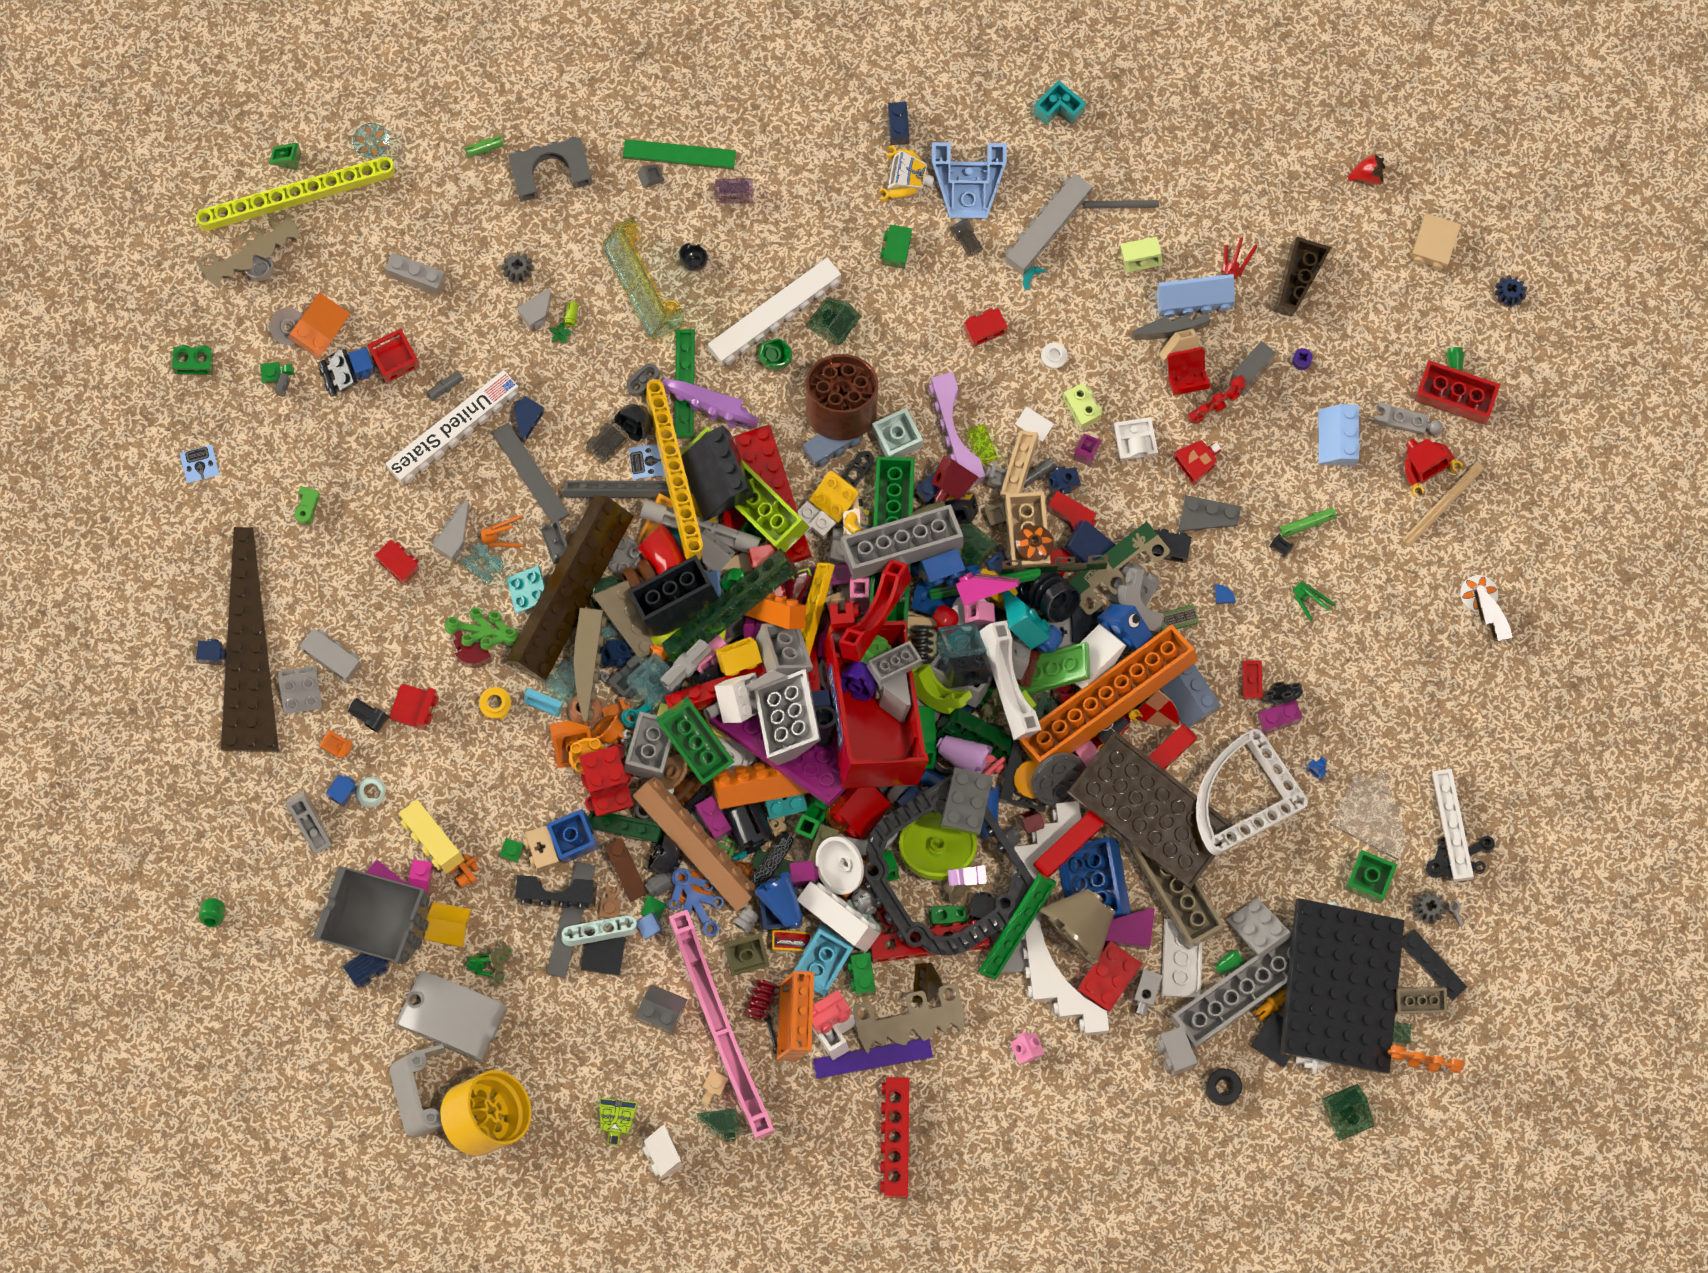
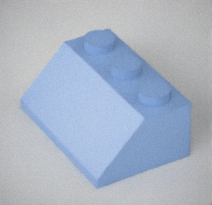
M1339 404L1318 410L1319 465H1357L1359 460V405Z

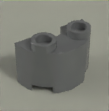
M634 655L608 681L624 697L628 696L632 699L638 693L637 689L642 684L645 686L651 681L652 677L650 674L652 670L637 655Z

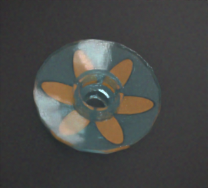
M367 123L356 130L353 136V145L361 156L376 158L387 151L390 145V137L383 126L376 123ZM375 141V144L369 145V142Z

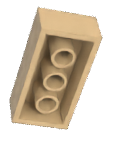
M1044 492L1006 494L1005 511L1010 560H1022V567L1050 565V555L1041 561H1029L1023 558L1016 549V538L1023 528L1038 525L1048 530ZM1036 538L1032 539L1033 543L1039 542ZM1010 562V566L1018 564V562Z

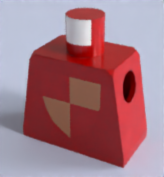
M1200 440L1175 451L1173 458L1195 486L1216 466L1217 459L1215 455L1221 452V448L1216 442L1207 447Z

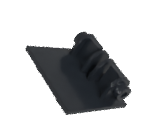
M1079 606L1075 614L1071 616L1072 642L1080 643L1100 624L1097 617L1104 612L1103 607H1100L1092 614H1087Z

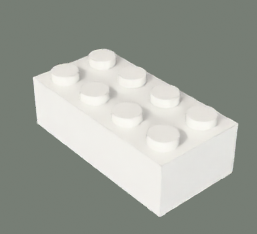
M810 881L797 898L798 902L852 945L867 952L880 935L876 930L877 926L864 918L859 911L850 907L845 900L833 894L834 892L830 891L825 885L819 882L814 884Z

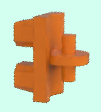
M468 854L464 855L463 858L466 863L461 862L449 872L452 874L460 868L463 873L455 880L461 888L478 882L470 871V868L474 872L479 870L476 865L479 861L477 856L470 858Z

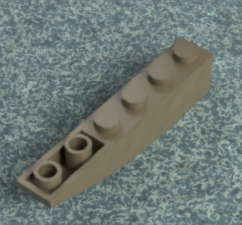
M580 608L574 649V672L584 724L589 726L590 720L593 721L594 718L592 702H596L597 691L594 688L595 683L598 684L599 682L597 666L601 665L602 654L599 652L600 646H604L605 636L602 635V631L607 626V617L604 616L603 610Z

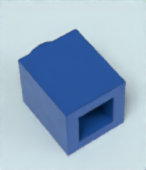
M367 348L348 353L357 379L364 380L374 374Z
M338 775L326 792L327 797L340 806L345 807L357 789L354 784L355 781L347 775L344 777Z

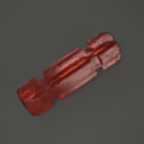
M1031 650L1028 666L1020 680V684L1024 687L1031 686V678H1033L1037 666L1036 661H1038L1040 656L1038 651Z

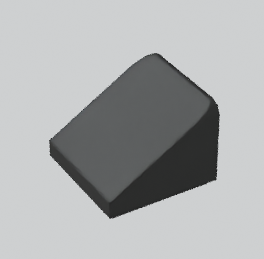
M658 164L642 166L637 172L643 188L664 181Z

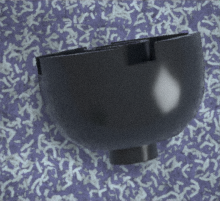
M628 404L620 409L614 417L616 427L620 426L624 430L621 433L634 441L644 440L652 429V417L644 406Z
M662 834L659 844L656 843L653 848L655 850L653 856L650 855L647 868L659 874H667L675 867L679 868L683 857L680 856L681 849L677 843L668 835Z

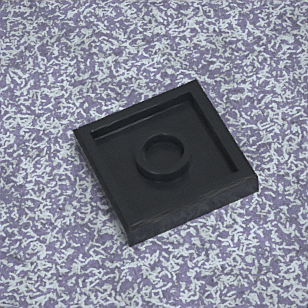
M587 931V936L595 934V932ZM626 937L586 943L581 971L620 976Z

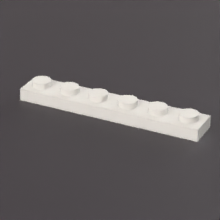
M1452 769L1432 771L1454 882L1471 880L1474 876Z

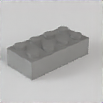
M908 641L868 660L867 668L880 686L921 666L922 659L912 643Z

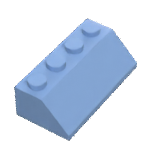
M1229 274L1159 283L1156 292L1159 316L1171 318L1175 314H1183L1185 316L1200 311L1205 314L1220 309V311L1230 310L1235 303L1234 275Z

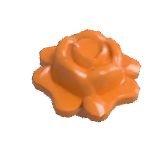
M663 642L661 646L656 644L650 646L652 650L651 656L654 657V660L663 662L671 659L670 653L667 651L669 644Z

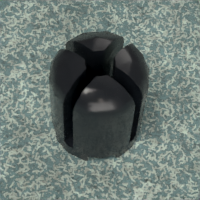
M759 802L730 807L727 810L725 818L732 828L731 834L740 854L745 851L747 855L755 853L758 849L762 850L760 847L771 840L773 843L776 840Z

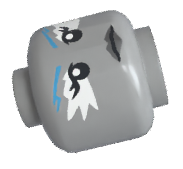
M861 885L853 891L851 899L857 911L867 915L877 911L878 906L874 901L876 896L872 891L869 892L865 885Z

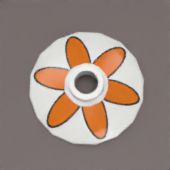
M1481 575L1469 577L1464 581L1460 591L1462 602L1466 607L1477 612L1479 611L1473 587L1481 586L1495 602L1498 599L1496 584L1490 578Z

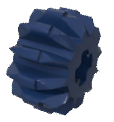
M1510 275L1506 279L1502 277L1500 283H1497L1495 286L1497 289L1495 295L1499 296L1497 301L1501 302L1503 300L1504 306L1510 303L1511 307H1514L1515 303L1520 305L1521 299H1525V292L1527 291V287L1523 286L1524 280L1518 282V276H1515L1514 279Z

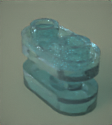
M474 544L470 549L473 555L471 557L465 555L460 562L481 581L489 585L494 580L491 573L494 571L499 574L504 568L502 565L504 562L495 555L493 557L489 554L488 548L483 544ZM479 559L487 565L485 569L476 563Z

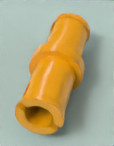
M1282 988L1272 998H1267L1263 1005L1253 1011L1255 1016L1259 1015L1256 1017L1259 1021H1262L1273 1011L1279 1010V1006L1285 1002L1286 989Z

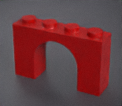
M1059 491L1055 493L1047 506V512L1067 523L1072 532L1080 520L1083 522L1086 520L1094 527L1097 523V520H1095L1097 513ZM1063 548L1053 549L1050 554V565H1055L1056 558L1073 556H1070ZM1067 558L1059 560L1061 563L1071 561V559ZM1057 572L1060 573L1062 577H1064V575L1066 574V572Z

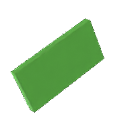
M1082 642L1057 649L1054 653L1046 652L1045 654L1030 657L1022 679L1019 680L1020 691L1026 690L1029 695L1090 679L1089 644Z

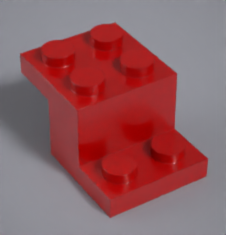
M617 745L579 756L596 818L634 807Z

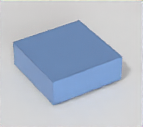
M650 913L637 921V926L644 939H649L663 930L655 913Z

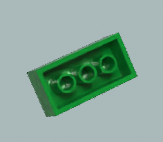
M688 696L656 718L658 724L702 784H705L734 763L730 753Z

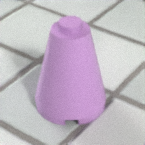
M948 735L945 738L941 737L936 746L939 749L938 753L956 768H963L982 773L987 763L986 756L991 754L993 748L989 745Z

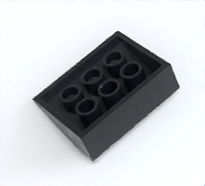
M723 425L706 433L681 455L685 474L704 521L755 497L733 437Z

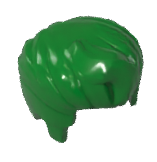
M778 338L760 344L758 357L767 369L777 372L784 369L792 361V350L782 339Z

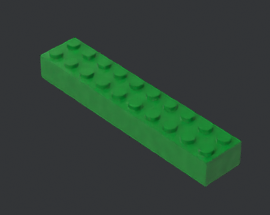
M877 456L873 527L906 518L913 513L915 458ZM882 572L871 575L869 607L876 595ZM910 583L885 622L907 621L908 627Z

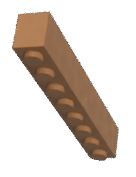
M654 776L633 795L637 802L665 833L677 843L683 853L736 911L740 910L756 895L754 892L757 890L755 884L730 860L729 855L721 850L716 841L704 831L701 824L693 819L690 812L683 808L677 801V798L664 787L661 780Z

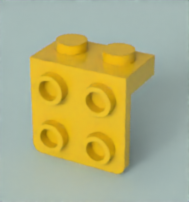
M829 471L809 501L817 509L828 514L835 522L840 523L843 521V513L852 506L859 495V491L834 471Z

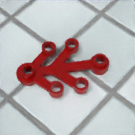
M1243 375L1233 379L1230 382L1232 388L1224 394L1219 392L1214 395L1209 405L1205 403L1188 414L1189 422L1198 424L1205 419L1204 415L1215 409L1217 412L1225 409L1227 405L1224 401L1228 399L1234 401L1241 396L1239 391L1247 386Z

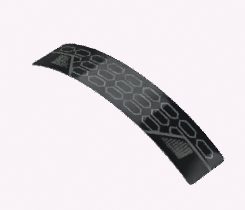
M786 831L781 833L768 857L749 879L755 884L756 888L769 880L791 848L794 839Z

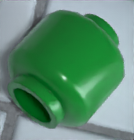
M217 898L204 900L200 906L199 920L207 927L220 925L224 920L226 906Z

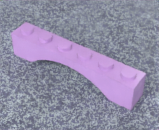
M950 372L932 377L931 384L928 385L931 396H935L936 402H934L936 413L940 412L942 418L939 419L941 429L945 430L947 434L944 438L947 448L951 447L952 454H950V458L978 476L974 484L984 482L985 473L980 458L972 454L964 446L954 427L953 406L958 395V386L954 373Z

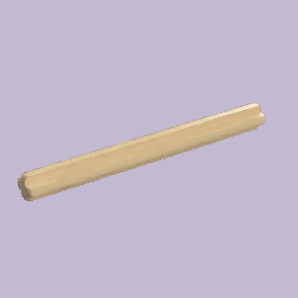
M1476 462L1403 538L1404 544L1410 547L1484 469L1480 463Z

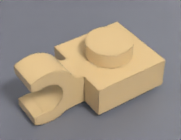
M711 1070L702 1087L707 1092L704 1094L701 1104L708 1107L714 1095L720 1098L729 1079Z

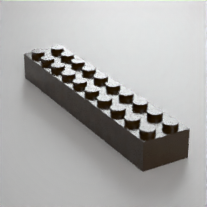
M594 495L506 659L533 679L547 680L578 622L580 608L586 607L634 515L608 496Z

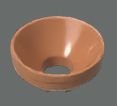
M576 694L569 701L568 715L573 722L585 725L581 712L577 710L579 702ZM596 697V702H592L594 718L593 721L590 720L589 726L595 724L602 715L603 707L598 697Z

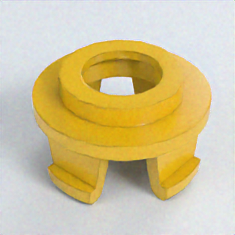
M492 687L482 693L479 699V706L486 718H500L502 720L509 714L511 699L504 689ZM493 695H497L502 699L501 706L495 709L488 705V699Z

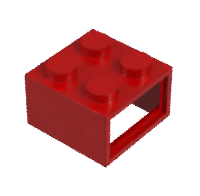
M401 328L367 345L386 384L420 367L418 359ZM398 335L400 336V337H398V338H396V339H393V340H391V341H389V342H387V343H385V344H383V345H381V346H379V347L373 349V347H375V346H377V345H379V344H381V343H383V342H385V341H387V340H389V339H391V338H393V337H396V336H398Z

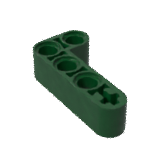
M956 708L950 714H945L939 719L936 731V739L938 741L941 737L945 738L946 735L958 736L964 740L993 747L991 755L998 759L1004 757L1007 760L1010 758L1013 738L969 712Z

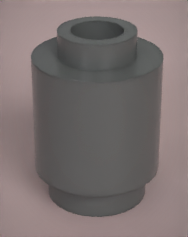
M658 873L648 880L645 887L652 897H659L673 888L672 876L670 873Z

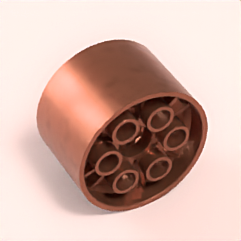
M835 354L824 357L811 367L806 378L805 412L808 423L817 433L833 440H850L862 436L871 429L872 423L877 418L879 383L873 367L865 360L849 354Z

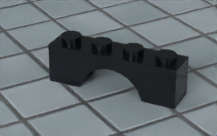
M517 875L515 899L525 906L539 903V906L551 907V904H555L560 908L577 906L578 909L588 910L589 907H595L598 884L594 880L574 879L566 890L559 893H551L544 890L541 880L537 876Z

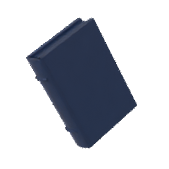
M1080 520L1064 544L1063 549L1080 563H1088L1089 556L1104 555L1116 544L1085 520L1083 522ZM1100 556L1094 557L1092 560L1096 561Z

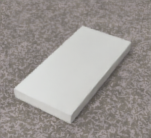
M1165 918L1161 996L1197 998L1201 995L1203 942L1188 949L1172 920Z

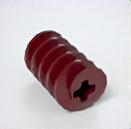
M767 980L755 981V985L758 988L752 989L755 995H750L749 999L752 1002L746 1004L750 1010H744L743 1014L754 1021L765 1023L761 1020V1018H768L764 1011H771L767 1003H774L770 996H777L773 989H779L780 987Z

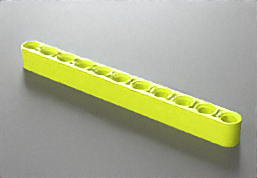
M381 157L202 209L197 213L196 220L202 230L210 231L389 179L395 174L394 164L389 157ZM390 166L388 170H382V167ZM366 171H372L371 175H364ZM354 176L353 180H346L347 177ZM329 182H336L334 186H328ZM311 187H318L316 191H310ZM294 192H300L298 196H292ZM276 197H282L281 201H274ZM264 202L263 206L256 207L257 203ZM239 208H246L244 212H238ZM221 213H228L226 217H219ZM204 218H210L206 223L201 222Z

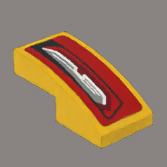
M772 930V951L803 953L812 937V933Z

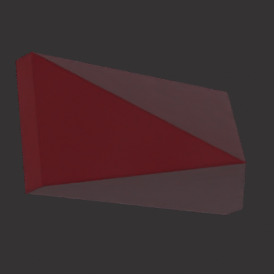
M805 575L786 582L787 599L798 600V603L806 605L814 577Z

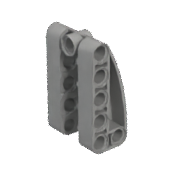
M420 971L411 992L407 995L406 1002L395 1025L438 1045L443 1044L445 1048L478 1063H483L490 1048V1042L494 1039L498 1027L505 1017L507 1007L466 987ZM419 997L421 1002L418 1005H412L411 999Z

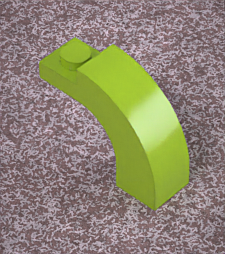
M921 664V666L912 670L917 697L936 711L950 714L956 708L964 707L967 704L966 702L972 698L970 690H951L943 686L935 677L930 664Z

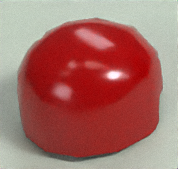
M940 605L933 615V619L937 626H934V630H936L938 635L948 636L956 630L959 617L958 613L951 607Z

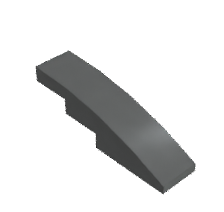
M1205 314L1190 321L1188 315H1185L1170 322L1169 318L1165 316L1134 330L1132 338L1133 340L1170 338L1175 332L1191 328L1196 331L1207 327L1211 319L1208 314Z

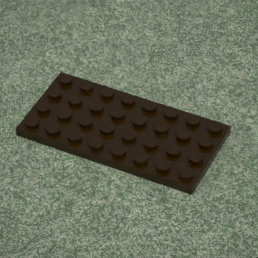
M1116 731L1112 732L1067 791L1069 795L1188 889L1193 887L1216 856L1208 851L1198 829L1196 819L1197 796ZM1208 805L1209 820L1214 835L1234 826ZM1220 841L1219 843L1214 844V845H1215L1216 847H1217V846H1220V845L1222 844V842Z

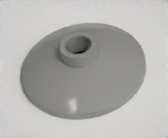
M282 308L276 311L269 323L272 337L281 344L294 345L295 343L287 337L303 314L294 308ZM284 325H290L291 329L289 331L285 330Z

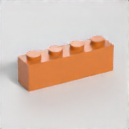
M753 588L751 592H744L743 615L788 630L805 628L806 605L798 603V600L787 599L786 596H775L774 592H764V589Z

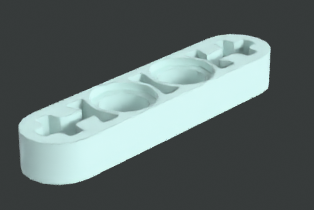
M626 915L568 926L562 931V942L567 946H575L629 936L635 933L637 922L633 916ZM625 923H628L631 927L627 928ZM605 926H612L614 930L612 932H605L603 928ZM587 929H592L595 934L587 936L584 932ZM568 934H571L573 938L570 939Z

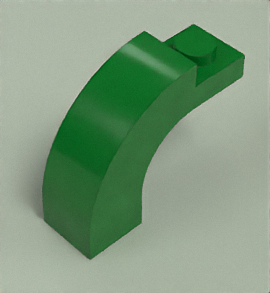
M814 796L806 813L802 814L794 832L814 840L820 824L823 825L826 820L825 813L828 810V805Z

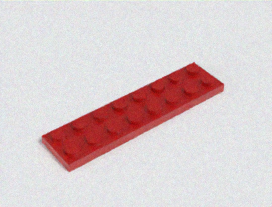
M771 425L735 435L741 459L798 514ZM805 533L784 554L776 548L778 559L775 560L777 567L780 566L781 568L811 558L812 555ZM766 538L767 544H772V543Z

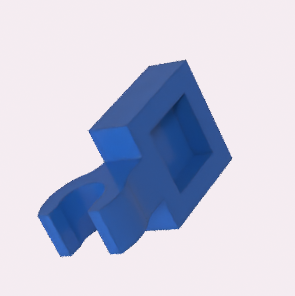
M1322 756L1317 761L1312 759L1306 769L1321 781L1328 772L1325 766L1328 761Z

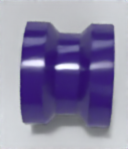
M1305 348L1298 349L1292 359L1294 367L1298 370L1308 369L1313 359L1312 353Z

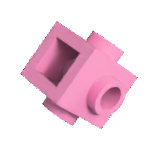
M1023 1032L1017 1035V1039L1010 1043L1019 1065L1032 1062L1045 1055L1036 1033L1028 1034Z

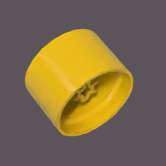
M500 1070L486 1071L457 1084L447 1092L441 1105V1122L447 1138L458 1150L472 1156L486 1155L518 1141L525 1135L531 1122V1103L526 1090L515 1077Z

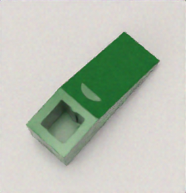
M918 706L925 753L928 754L929 760L925 769H933L937 753L935 712L929 706Z

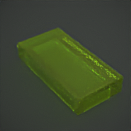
M985 423L967 429L968 437L976 456L981 460V464L997 460L998 456Z

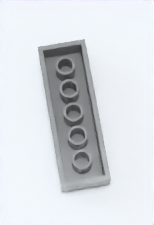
M951 504L841 537V549L853 580L883 572L890 560L910 564L956 548H963V534Z

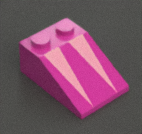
M969 572L959 578L956 586L962 603L965 606L1019 586L1021 580L1020 578L979 573L972 575V572Z

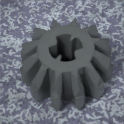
M518 251L516 256L510 253V259L504 258L505 264L502 265L504 277H508L510 282L515 279L516 284H519V279L526 282V277H531L532 273L530 271L534 270V266L531 265L532 259H527L526 253L520 256Z
M1428 891L1424 892V896L1419 894L1417 896L1419 901L1414 902V905L1418 907L1414 909V913H1420L1417 919L1420 920L1424 917L1425 924L1428 923L1429 919L1432 924L1436 923V919L1441 921L1443 919L1441 914L1447 912L1446 909L1442 908L1447 903L1440 902L1443 896L1440 895L1436 898L1435 891L1432 892L1431 896ZM1428 904L1433 905L1432 911L1427 910L1428 907L1426 906H1428Z

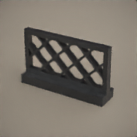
M1019 739L1014 740L999 803H1008L1045 812L1046 804L1044 803L1042 806L1034 805L1028 797L1021 801L1012 799L1013 793L1017 791L1014 784V776L1020 764H1023L1022 756L1026 754L1025 751L1023 752Z

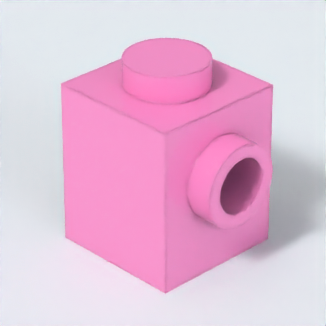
M979 600L964 606L965 623L983 626L995 622L994 603Z

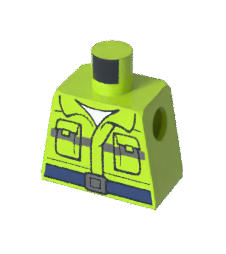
M600 1098L601 1132L609 1133L608 1145L619 1146L620 1135L629 1136L638 1104L631 1101Z

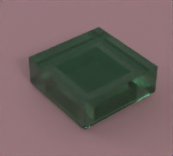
M1393 1023V1042L1410 1044L1412 1024Z

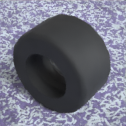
M1222 1068L1216 1070L1210 1075L1206 1083L1208 1098L1220 1106L1233 1104L1242 1092L1240 1077L1230 1069ZM1220 1080L1229 1081L1232 1086L1230 1093L1226 1095L1220 1094L1216 1088L1217 1083Z

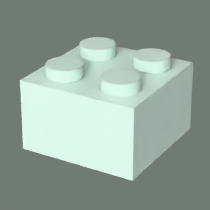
M907 408L872 423V432L885 457H903L923 447V439Z

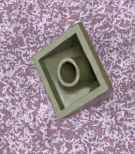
M762 933L724 942V950L731 976L769 966Z

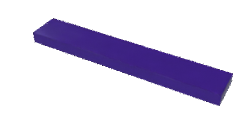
M919 1039L908 1041L907 1045L897 1043L870 1048L869 1053L864 1049L844 1053L835 1060H832L830 1056L815 1058L813 1061L816 1078L821 1079L933 1058L930 1039L926 1041Z

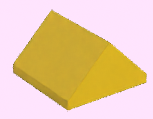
M433 902L427 916L429 926L425 931L424 940L463 948L471 909Z

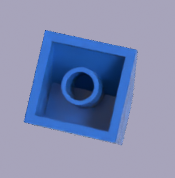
M957 548L923 560L915 567L925 584H932L933 587L944 583L943 580L949 577L951 580L961 577V573L966 570Z

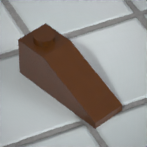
M620 838L604 846L630 902L648 894L623 839Z

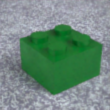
M1361 850L1344 890L1381 904L1398 864Z

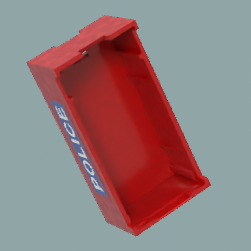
M907 621L885 622L877 635L885 638L888 641L887 644L891 645L892 649L908 642L906 633L908 628ZM856 623L830 624L822 647V655L831 708L837 713L834 737L842 789L919 785L929 760L928 754L925 753L913 671L911 670L906 673L911 706L905 722H899L882 709L874 695L868 701H861L851 697V692L847 690L845 693L842 690L840 674L853 660L842 658L839 640L846 629L854 626Z

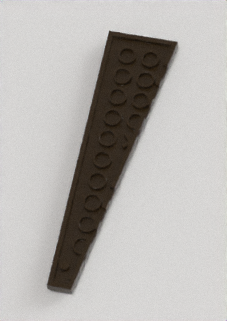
M234 527L221 751L280 752L253 527Z

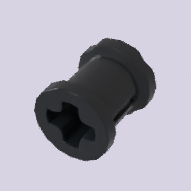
M1279 533L1269 547L1276 549L1285 558L1294 547V544L1287 542Z

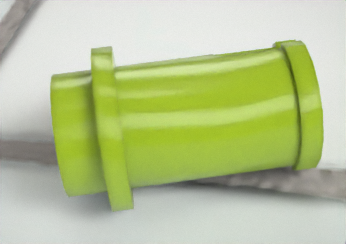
M567 302L566 315L563 317L565 326L574 327L577 324L578 303Z

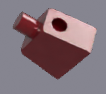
M944 455L932 480V484L940 488L934 499L939 502L944 501V503L949 495L957 500L961 499L978 479V476Z

